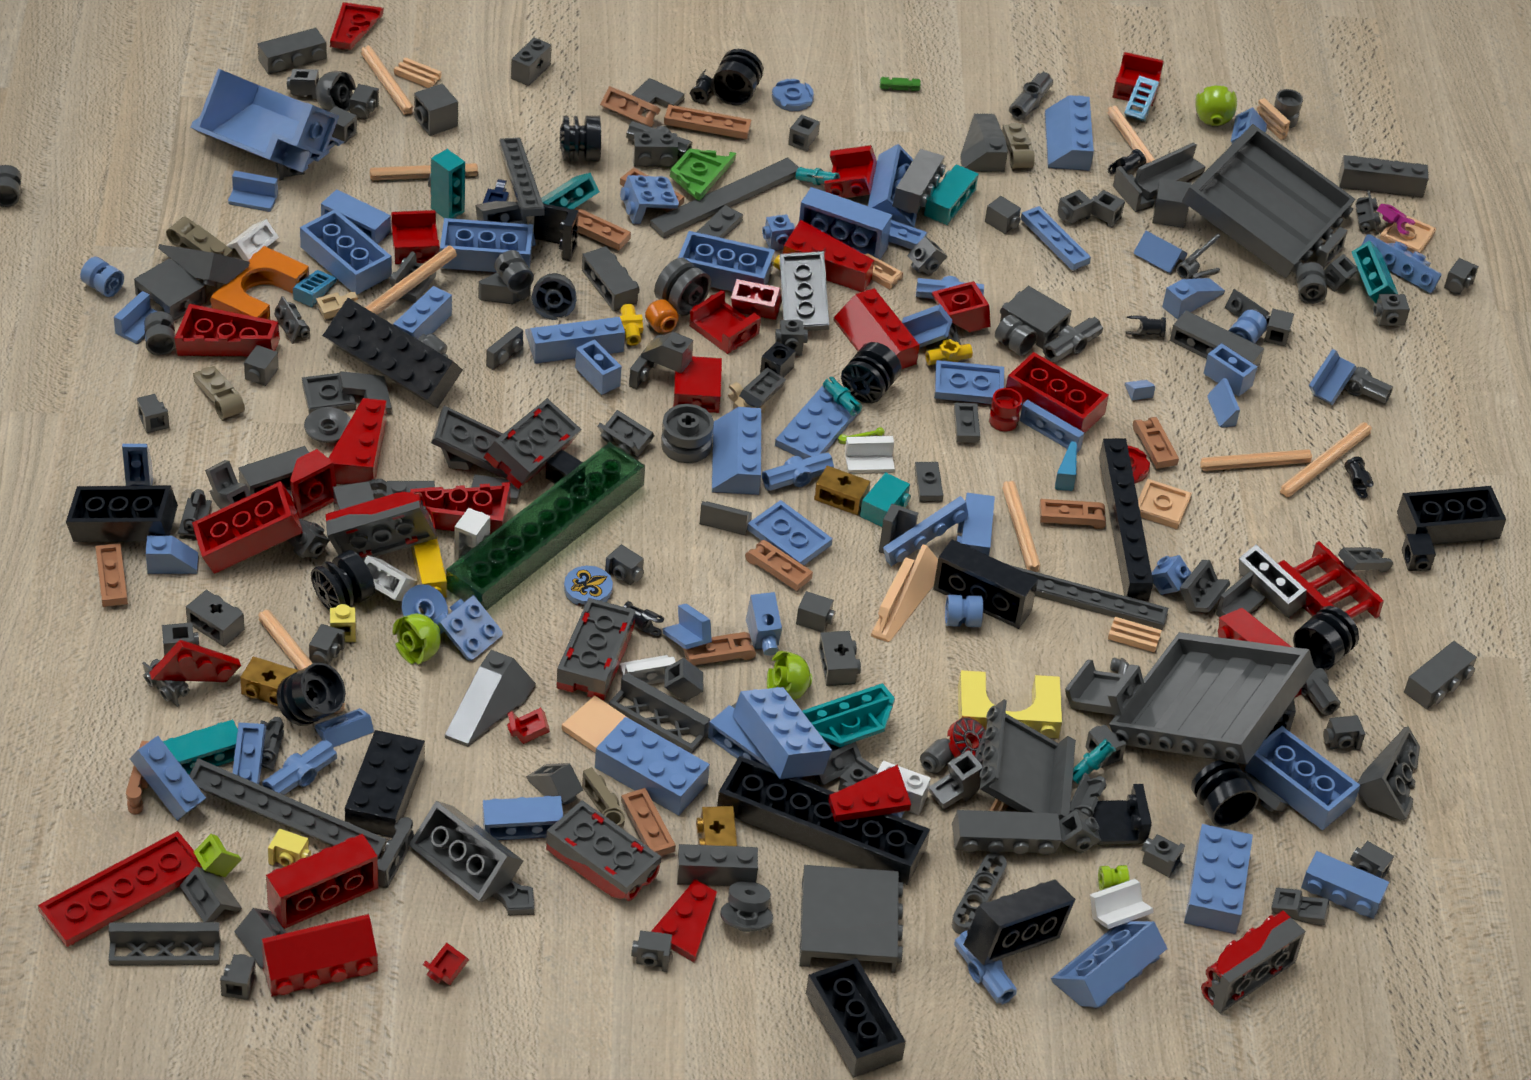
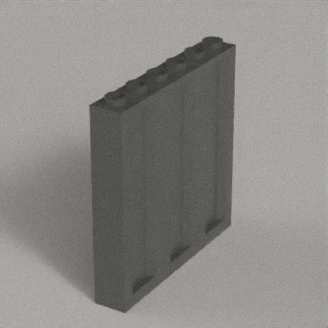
M1252 124L1189 187L1182 202L1283 277L1287 278L1291 272L1296 273L1299 266L1303 264L1302 261L1305 263L1313 254L1312 250L1315 252L1318 250L1319 246L1324 242L1322 239H1328L1329 235L1334 231L1332 228L1336 230L1343 222V217L1345 219L1349 217L1354 210L1351 206L1356 199Z
M1179 632L1145 676V686L1123 716L1116 715L1110 722L1111 731L1117 735L1119 742L1124 740L1128 746L1248 764L1315 668L1310 650Z

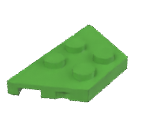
M688 149L670 169V177L695 199L700 201L735 161L736 153L729 152V156L716 155V151Z

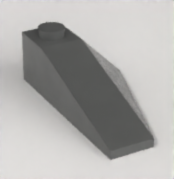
M974 113L960 155L961 166L974 172H1005L1008 151L1006 140L996 115Z
M159 244L158 247L159 250L193 277L203 279V284L217 287V283H229L249 267L250 263L249 261L212 252Z
M490 650L475 674L445 733V738L466 747L470 746L487 733L489 727L499 719L501 721L504 720L515 707L519 708L525 704L536 687V683L514 658Z
M1409 726L1404 727L1366 768L1358 781V784H1360L1358 794L1364 799L1368 807L1400 820L1407 818L1413 806L1410 789L1415 788L1416 781L1412 779V773L1418 767L1420 745Z

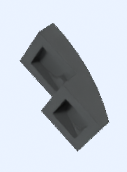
M1276 888L1271 909L1277 914L1284 910L1294 920L1325 926L1330 904L1329 899L1303 897L1302 890Z

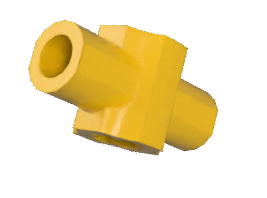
M625 304L620 309L621 316L618 317L622 321L627 344L638 345L641 342L640 334L643 333L642 314L636 315L634 305Z
M951 339L943 340L939 349L928 350L925 353L928 365H935L937 360L958 362L959 360L970 359L973 356L970 344L959 345L958 342H954Z

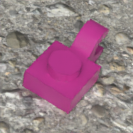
M1381 203L1377 209L1383 215V220L1390 224L1396 222L1398 231L1401 234L1409 235L1410 232L1405 229L1406 223L1415 225L1413 219L1407 218L1405 214L1389 204Z

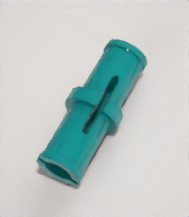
M798 167L796 171L797 180L812 182L814 185L824 184V181L840 179L839 173L823 171L821 168L808 169Z
M833 376L829 377L832 383L826 379L823 383V388L834 397V401L838 405L841 404L851 416H855L856 413L858 414L862 409V404L851 395V391L843 387Z
M1104 739L1090 753L1086 752L1083 755L1084 759L1073 768V780L1077 784L1080 783L1084 773L1089 775L1093 770L1097 771L1100 768V764L1116 751L1114 747H1111L1112 744L1107 739Z

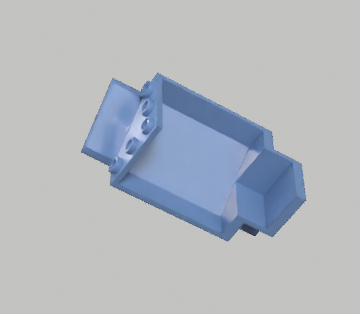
M221 69L217 70L200 117L194 120L190 127L302 173L308 169V165L314 160L318 162L329 154V149L344 143V141L332 137L339 119L338 115L262 87Z

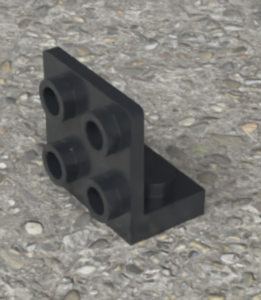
M543 203L545 215L534 216V238L559 244V250H562V260L571 261L577 247L579 210Z
M1133 784L1131 794L1127 795V800L1097 802L1092 817L1099 825L1098 832L1101 841L1096 844L1145 843L1149 838L1152 822L1144 784Z

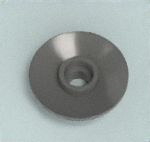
M320 408L311 412L306 417L304 422L305 432L310 438L319 442H337L351 418L347 413L337 408Z
M728 902L722 906L720 916L725 923L743 932L764 930L773 923V914L768 908L761 912H744L734 908Z

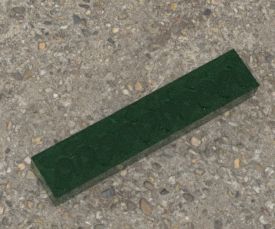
M609 442L446 569L447 590L463 601L474 595L487 611L643 487L645 465Z

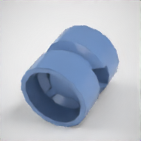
M97 256L87 260L81 269L80 278L82 282L95 288L96 291L106 297H112L117 294L124 283L123 272Z
M1246 310L1229 331L1250 342L1256 343L1257 339L1266 331L1267 322L1258 311Z
M947 595L945 604L946 626L960 627L962 623H965L966 627L981 628L983 618L982 596H967L966 599H963L961 595Z

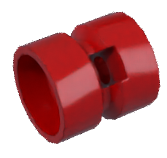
M1001 388L995 391L989 415V423L994 429L1008 432L1018 426L1019 413L1022 406V396L1019 392L1011 388Z

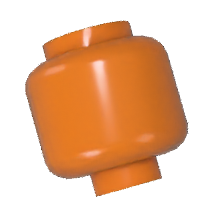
M656 300L648 306L645 318L656 332H670L677 325L679 315L667 300Z

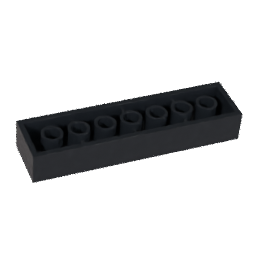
M742 756L738 757L719 790L717 806H733L734 818L864 869L899 871L898 882H903L905 885L909 884L927 849L930 834L929 828L893 814L835 822L829 805V795L835 792L796 777L780 779L772 768Z

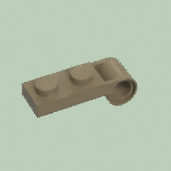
M1019 123L1003 125L1002 132L1010 151L1011 168H1033L1035 163L1034 150L1024 125Z
M182 217L166 230L167 238L176 246L184 243L193 250L232 256L233 250L187 217Z
M215 366L206 367L201 371L193 373L194 382L214 402L220 419L223 420L245 411L241 395Z
M592 767L584 770L582 788L601 814L624 829L625 814L619 807V800L615 793H611L608 790L604 778L601 775H597Z

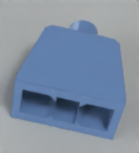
M775 592L750 595L746 623L752 644L755 649H763L764 655H774L778 652L782 631Z

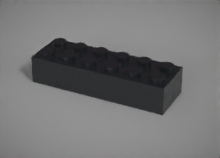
M350 298L346 299L322 335L339 349L437 409L463 371L451 359Z

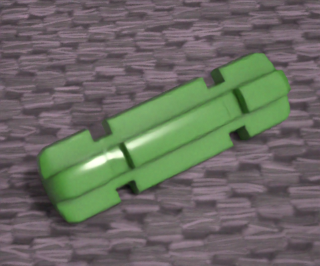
M881 77L880 79L881 89L889 90L891 88V90L904 91L911 89V91H920L921 87L920 79L912 78V80H909V78L892 77V79Z

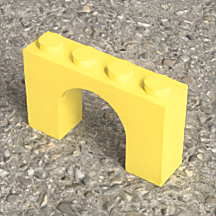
M961 670L958 683L959 719L965 717L977 720L986 729L987 712L992 706H995L986 694V672ZM1035 675L1032 688V705L1022 711H1006V714L1048 738L1059 739L1062 725L1060 677Z

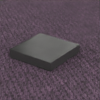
M339 373L302 377V386L309 414L317 409L326 407L337 408L342 411L356 410L354 395L341 393L338 380Z

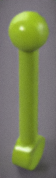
M879 427L875 431L850 436L841 434L838 437V442L846 444L847 437L883 436L885 431L882 427Z

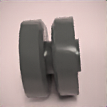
M684 257L677 258L671 261L660 273L655 283V297L659 300H667L681 316L689 315L695 305H699L706 299L711 286V278Z
M681 404L670 408L664 414L662 421L661 447L663 452L670 459L681 463H695L705 459L712 448L714 429L712 415L706 409L693 404Z

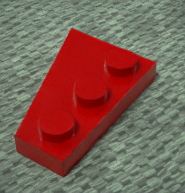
M343 2L330 39V47L351 50L383 16L384 8Z
M179 640L149 674L152 680L227 682L241 667V663L238 658Z
M898 764L829 795V805L835 822L905 812L911 809V802Z
M695 879L651 932L672 934L671 950L695 963L716 901L717 891Z

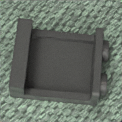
M170 258L134 278L135 294L138 295L142 291L150 294V298L163 307L164 312L170 314L174 321L185 315L189 304L201 306L206 303L205 285Z
M1028 285L1024 290L1017 292L1011 301L1003 304L1000 310V322L1008 315L1015 316L1023 322L1022 325H1028L1037 332L1036 346L1043 349L1046 344L1058 337L1061 331L1069 325L1072 310Z
M1087 660L1067 685L1065 693L1072 709L1123 716L1143 689L1145 683L1139 665L1131 664L1124 674L1097 671L1093 660Z

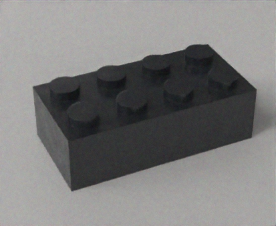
M171 485L77 486L66 524L73 542H147V536H170L178 504Z
M1492 486L1403 493L1397 510L1398 517L1406 534L1429 533L1433 545L1500 539L1507 520Z
M952 539L938 557L933 590L946 596L961 595L963 599H966L967 596H982L983 613L1020 629L1032 612L1038 578Z
M379 730L374 731L344 808L345 822L373 834L390 838L394 837L396 833L394 826L398 823L399 818L401 819L405 815L425 761V740Z
M1054 879L1045 883H1039L1028 889H1021L1007 896H1001L999 899L990 902H984L975 910L974 919L967 930V936L963 945L984 966L1059 939L1076 899Z
M857 958L808 975L806 995L853 1077L903 1060L906 1040Z

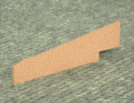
M922 545L916 560L905 557L878 612L879 619L872 630L871 637L890 642L934 586L938 558L927 545Z

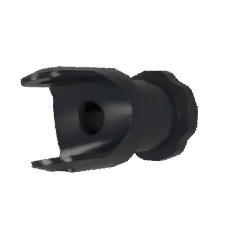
M706 69L700 74L696 81V86L690 91L692 100L697 103H705L709 97L708 93L713 91L711 86L712 78L704 74Z
M1134 149L1127 157L1123 156L1109 165L1108 173L1114 174L1116 168L1121 166L1129 175L1135 168L1146 164L1145 155L1141 150Z
M1137 315L1126 317L1140 320V326L1137 331H1125L1129 335L1145 336L1146 334H1156L1160 337L1165 335V317H1161V319H1149L1147 316Z
M1357 456L1347 460L1344 467L1350 473V481L1357 495L1364 499L1368 496L1366 492L1367 487H1373L1374 483L1370 473L1364 467V460L1362 457Z
M630 601L624 604L623 607L636 610L634 625L639 630L653 636H660L662 634L659 628L653 626L652 621L662 623L664 621L663 616L649 609H640Z

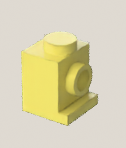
M341 604L336 608H330V626L351 629V632H344L345 642H356L355 607Z
M282 829L277 831L268 847V862L273 866L275 862L288 866L301 858L311 856L308 838Z

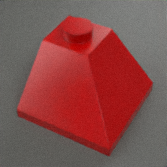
M974 281L932 292V296L937 304H941L951 317L952 323L968 332L991 327L989 303Z
M318 449L297 458L290 482L293 502L298 518L301 519L333 503V487L337 485L333 462Z

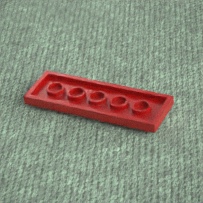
M176 831L38 905V910L64 945L68 947L109 925V923L115 922L178 888L195 867L202 868L195 856L193 848L179 831Z

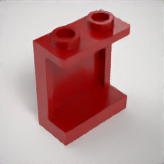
M1124 52L1112 98L1129 101L1139 76L1160 82L1164 61ZM1144 83L1141 84V87L1150 90L1152 89V86ZM1142 91L1138 92L1139 95L1145 97L1149 96L1148 93ZM1154 96V99H1153L1152 104H1151L1152 107H1153V104H1154L1155 96ZM1136 98V100H1135V102L1141 103V104H1144V105H1145V103H1146V101H1143V100H1140V99H1137V98Z
M872 145L831 150L829 157L833 165L832 173H839L840 179L824 181L826 192L842 198L870 195L877 165Z
M435 210L398 211L391 213L395 264H401L402 260L407 258L411 252L416 253L417 263H425L440 252Z
M721 290L691 309L689 326L726 354H729L759 334L761 317L756 313L745 317L725 302L726 293Z
M692 356V361L682 373L675 371L673 407L681 404H693L706 409L709 413H719L722 358Z

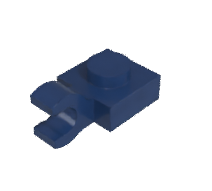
M498 179L495 189L488 188L483 203L509 201V192H506L507 188H505L507 180Z

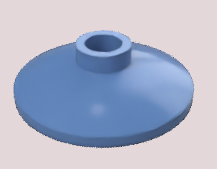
M416 585L410 588L402 599L403 616L415 613L422 614L419 608L423 609V615L428 616L432 620L443 612L448 615L445 598L432 586Z

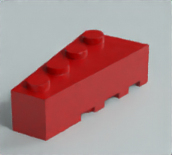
M800 219L784 245L783 254L824 251L826 281L859 292L865 291L872 280L874 260Z
M189 304L174 340L177 356H249L257 345L276 351L280 341L278 321Z
M363 398L329 456V459L334 464L336 484H355L368 482L376 478L387 421L386 400Z
M504 482L502 486H490L489 483L480 484V487L465 488V485H459L453 489H443V487L410 489V492L413 494L419 492L422 494L426 507L432 512L436 529L455 531V525L467 509L470 508L490 516V536L503 538L511 499L510 482Z
M1243 608L1219 617V638L1291 647ZM1301 689L1299 690V692L1297 693V695H1296L1295 697H1298V696L1301 695Z

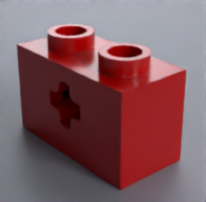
M737 279L731 296L732 307L743 314L752 315L756 313L760 317L777 320L782 304L780 287Z

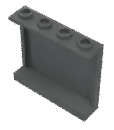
M1003 699L996 706H992L986 715L987 728L984 734L985 746L982 753L983 764L980 772V790L1019 812L1058 813L1060 820L1070 813L1076 740L1067 736L1059 743L1053 741L1006 714L1007 700Z
M804 865L801 893L799 966L810 967L811 957L846 960L857 958L860 961L891 963V973H895L897 962H902L903 947L898 946V941H902L903 925H898V919H902L903 904L898 903V898H902L903 882H898L899 871Z

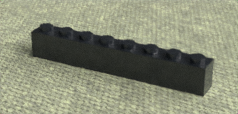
M1103 438L1099 459L1124 596L1149 601L1153 587V577L1126 438Z

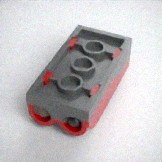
M546 398L498 437L483 458L494 468H501L508 475L506 479L519 489L546 467V461L561 449L565 450L582 429Z
M412 492L394 493L325 514L327 537L338 555L347 550H353L365 560L367 555L376 557L437 539L434 517L431 510L426 507L425 500L420 492L416 494Z
M588 598L557 668L556 688L572 693L576 690L588 693L587 697L592 698L596 696L604 701L629 644L635 623L636 610Z
M583 800L547 830L546 850L614 898H624L627 901L633 900L640 892L642 886L652 883L659 873L661 856Z
M1284 910L1275 916L1270 915L1262 925L1256 929L1254 927L1249 929L1238 941H1231L1220 954L1218 961L1207 967L1206 976L1208 980L1201 985L1204 997L1221 1014L1296 963L1306 931Z

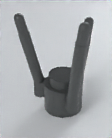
M1220 234L1214 236L1202 248L1197 249L1186 260L1177 265V272L1181 278L1198 279L1199 277L1220 271V268H1214L1198 273L1200 265L1196 260L1220 238Z

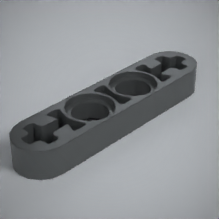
M990 853L982 861L954 912L951 925L957 934L967 931L975 916L977 907L970 906L967 903L968 900L975 899L981 904L990 902L1005 874L1007 862L1004 856L998 853ZM994 864L998 865L995 867L993 874L990 873V867ZM987 881L991 884V887L981 888L978 882ZM966 914L969 915L968 922L966 921L965 924L960 923L964 920Z

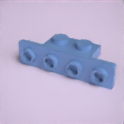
M1371 234L1366 235L1362 245L1370 240L1382 253L1389 271L1429 293L1434 291L1442 274L1429 267L1431 263L1425 260L1426 256L1414 251L1412 253L1408 251V247L1401 242L1385 243Z

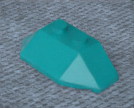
M881 683L802 710V712L827 744L842 747L885 732L895 697Z

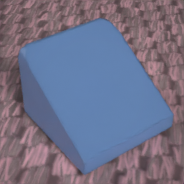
M1148 380L1125 382V387L1131 400L1153 398L1155 385Z

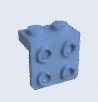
M628 175L625 185L620 191V198L625 204L626 213L630 216L632 224H641L646 207L676 209L679 205L670 180L663 176Z
M474 595L466 601L459 599L449 607L452 610L451 613L446 615L443 612L433 620L438 625L440 634L445 632L468 661L475 659L503 634L500 627Z

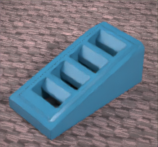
M1142 76L1138 77L1125 109V116L1146 121L1159 85L1158 81ZM1144 83L1152 86V89L1150 90L1141 87V84ZM1142 91L1148 93L1149 96L1145 97L1139 95L1138 92ZM1136 98L1146 101L1145 105L1135 102ZM1133 106L1142 108V112L1133 110Z
M317 270L293 287V299L313 307L317 303L316 298L323 297L337 282V278Z
M1071 441L1057 472L1055 489L1074 490L1077 461L1076 442Z

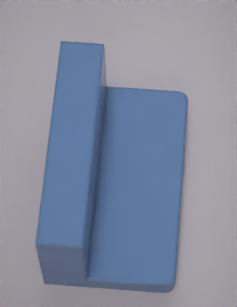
M1253 107L1235 116L1231 137L1232 144L1252 124L1266 133L1267 124Z
M234 171L232 175L233 190L228 199V204L270 212L278 197L277 178Z
M1148 231L1144 232L1134 250L1135 255L1168 273L1172 272L1179 259L1184 261L1188 254Z
M142 291L114 316L115 334L135 344L140 343L145 338L144 320L149 314L158 312L151 308L150 294Z
M941 304L904 317L902 323L920 344V348L947 338L952 319Z
M1332 349L1310 382L1309 388L1314 396L1333 405L1357 367L1355 364L1341 358L1338 352Z
M687 603L678 605L679 624L663 628V634L684 649L712 642L710 619Z

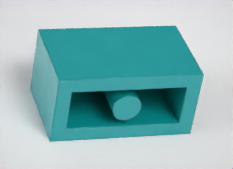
M885 472L862 500L860 517L882 527L883 519L891 504L900 507L908 505L911 498L909 494L910 484Z

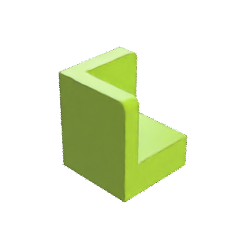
M210 834L194 851L204 871L226 877L242 860L238 854L226 851L219 837L214 834Z

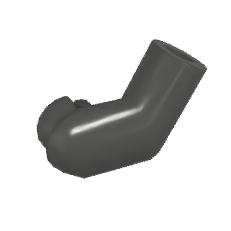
M1114 657L1111 660L1110 669L1118 671V674H1124L1130 665L1124 658L1118 659Z

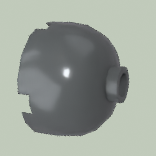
M332 71L324 74L319 79L315 89L318 104L326 111H330L334 106L350 111V98L353 90L356 89L354 78L350 73L342 71Z
M558 273L547 274L541 277L534 285L531 296L536 312L542 317L551 320H557V317L570 315L577 301L576 288L572 281L565 275Z

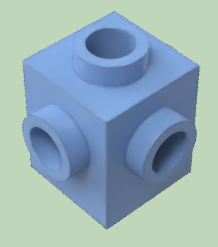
M787 214L766 217V224L762 228V234L769 249L775 251L783 250L786 241L795 229V225L790 222Z
M1180 555L1161 558L1152 571L1153 583L1161 595L1179 591L1182 584L1191 574V571Z

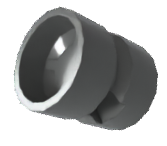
M1292 89L1280 90L1276 95L1274 107L1290 121L1289 128L1295 127L1298 123L1303 96Z
M0 165L1 207H11L17 204L20 197L22 175L16 167L11 165Z
M509 250L498 256L494 263V268L509 291L519 293L528 289L533 283L534 275L520 253L516 250Z
M1315 262L1304 263L1299 266L1296 271L1299 298L1307 304L1323 301L1327 296L1324 268Z
M162 311L149 314L144 320L147 350L155 355L171 353L176 347L173 317Z
M1008 315L999 323L995 331V339L1005 346H1009L1019 356H1023L1032 349L1038 334L1028 325H1022L1023 322L1015 316Z

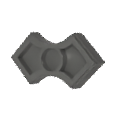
M512 880L510 884L490 896L499 900L505 906L508 915H533L535 912L533 887L523 886Z

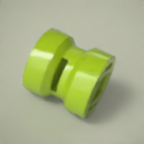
M1118 865L1115 869L1109 866H1100L1098 869L1100 891L1129 881L1127 865Z

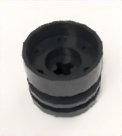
M740 48L726 52L712 78L711 86L715 95L723 102L735 106L748 103L763 76L764 67L762 62L749 50Z
M563 116L559 133L563 161H569L570 151H573L574 161L578 160L580 151H584L586 161H600V116H585L584 125H579L578 116H574L573 125H569V116Z
M878 342L866 343L842 370V384L851 391V395L856 400L870 404L878 402L900 376L902 368L900 360L887 346Z
M347 550L334 557L332 562L326 561L322 566H317L311 571V581L316 595L329 612L330 608H336L341 604L352 607L354 602L360 603L375 593L374 580L368 566L353 550Z
M1324 606L1295 631L1293 643L1295 648L1309 649L1314 666L1325 671L1332 668L1358 645L1360 637L1354 620L1346 612L1334 606Z
M313 663L284 678L278 686L276 697L278 707L285 718L298 726H308L338 711L345 702L346 690L340 674L332 666L325 663Z
M1214 761L1198 772L1191 783V790L1195 797L1204 806V810L1212 823L1219 827L1239 822L1248 816L1258 804L1259 796L1250 781L1246 779L1238 763Z

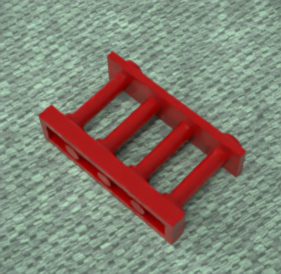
M1320 541L1315 544L1312 558L1298 566L1292 567L1285 560L1278 562L1288 574L1306 589V605L1303 608L1311 616H1314L1324 606H1333V604L1350 595L1359 603L1345 611L1351 618L1365 611H1368L1375 619L1380 616L1384 600L1354 572L1345 567L1343 562ZM1316 566L1321 567L1327 573L1312 582H1308L1301 576V574ZM1334 580L1343 588L1328 597H1324L1317 591V589Z

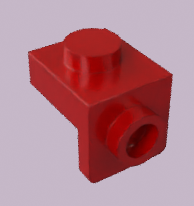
M538 708L519 718L513 711L508 713L510 723H507L508 730L512 737H517L522 744L550 732L546 714L542 708Z
M446 942L431 963L425 960L422 965L429 970L426 974L438 984L443 980L450 986L470 959Z

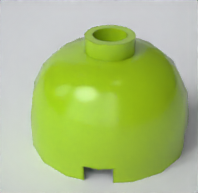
M1214 85L1204 88V92L1200 95L1198 93L1195 98V108L1198 117L1204 123L1213 126L1228 123L1236 113V93L1228 91V87Z
M415 613L403 616L395 621L392 632L393 636L397 634L399 641L395 645L401 656L408 663L413 664L416 662V665L436 654L440 647V629L432 619L426 615Z
M779 651L771 660L775 661L773 669H768L767 689L784 687L793 700L799 699L812 684V674L810 673L809 666L806 660L798 654Z

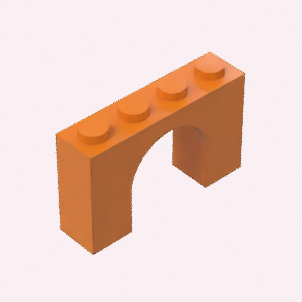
M263 246L252 255L249 260V267L212 294L210 299L212 308L270 320V305L245 292L254 286L267 284L277 286L293 294V287L309 276L308 265Z

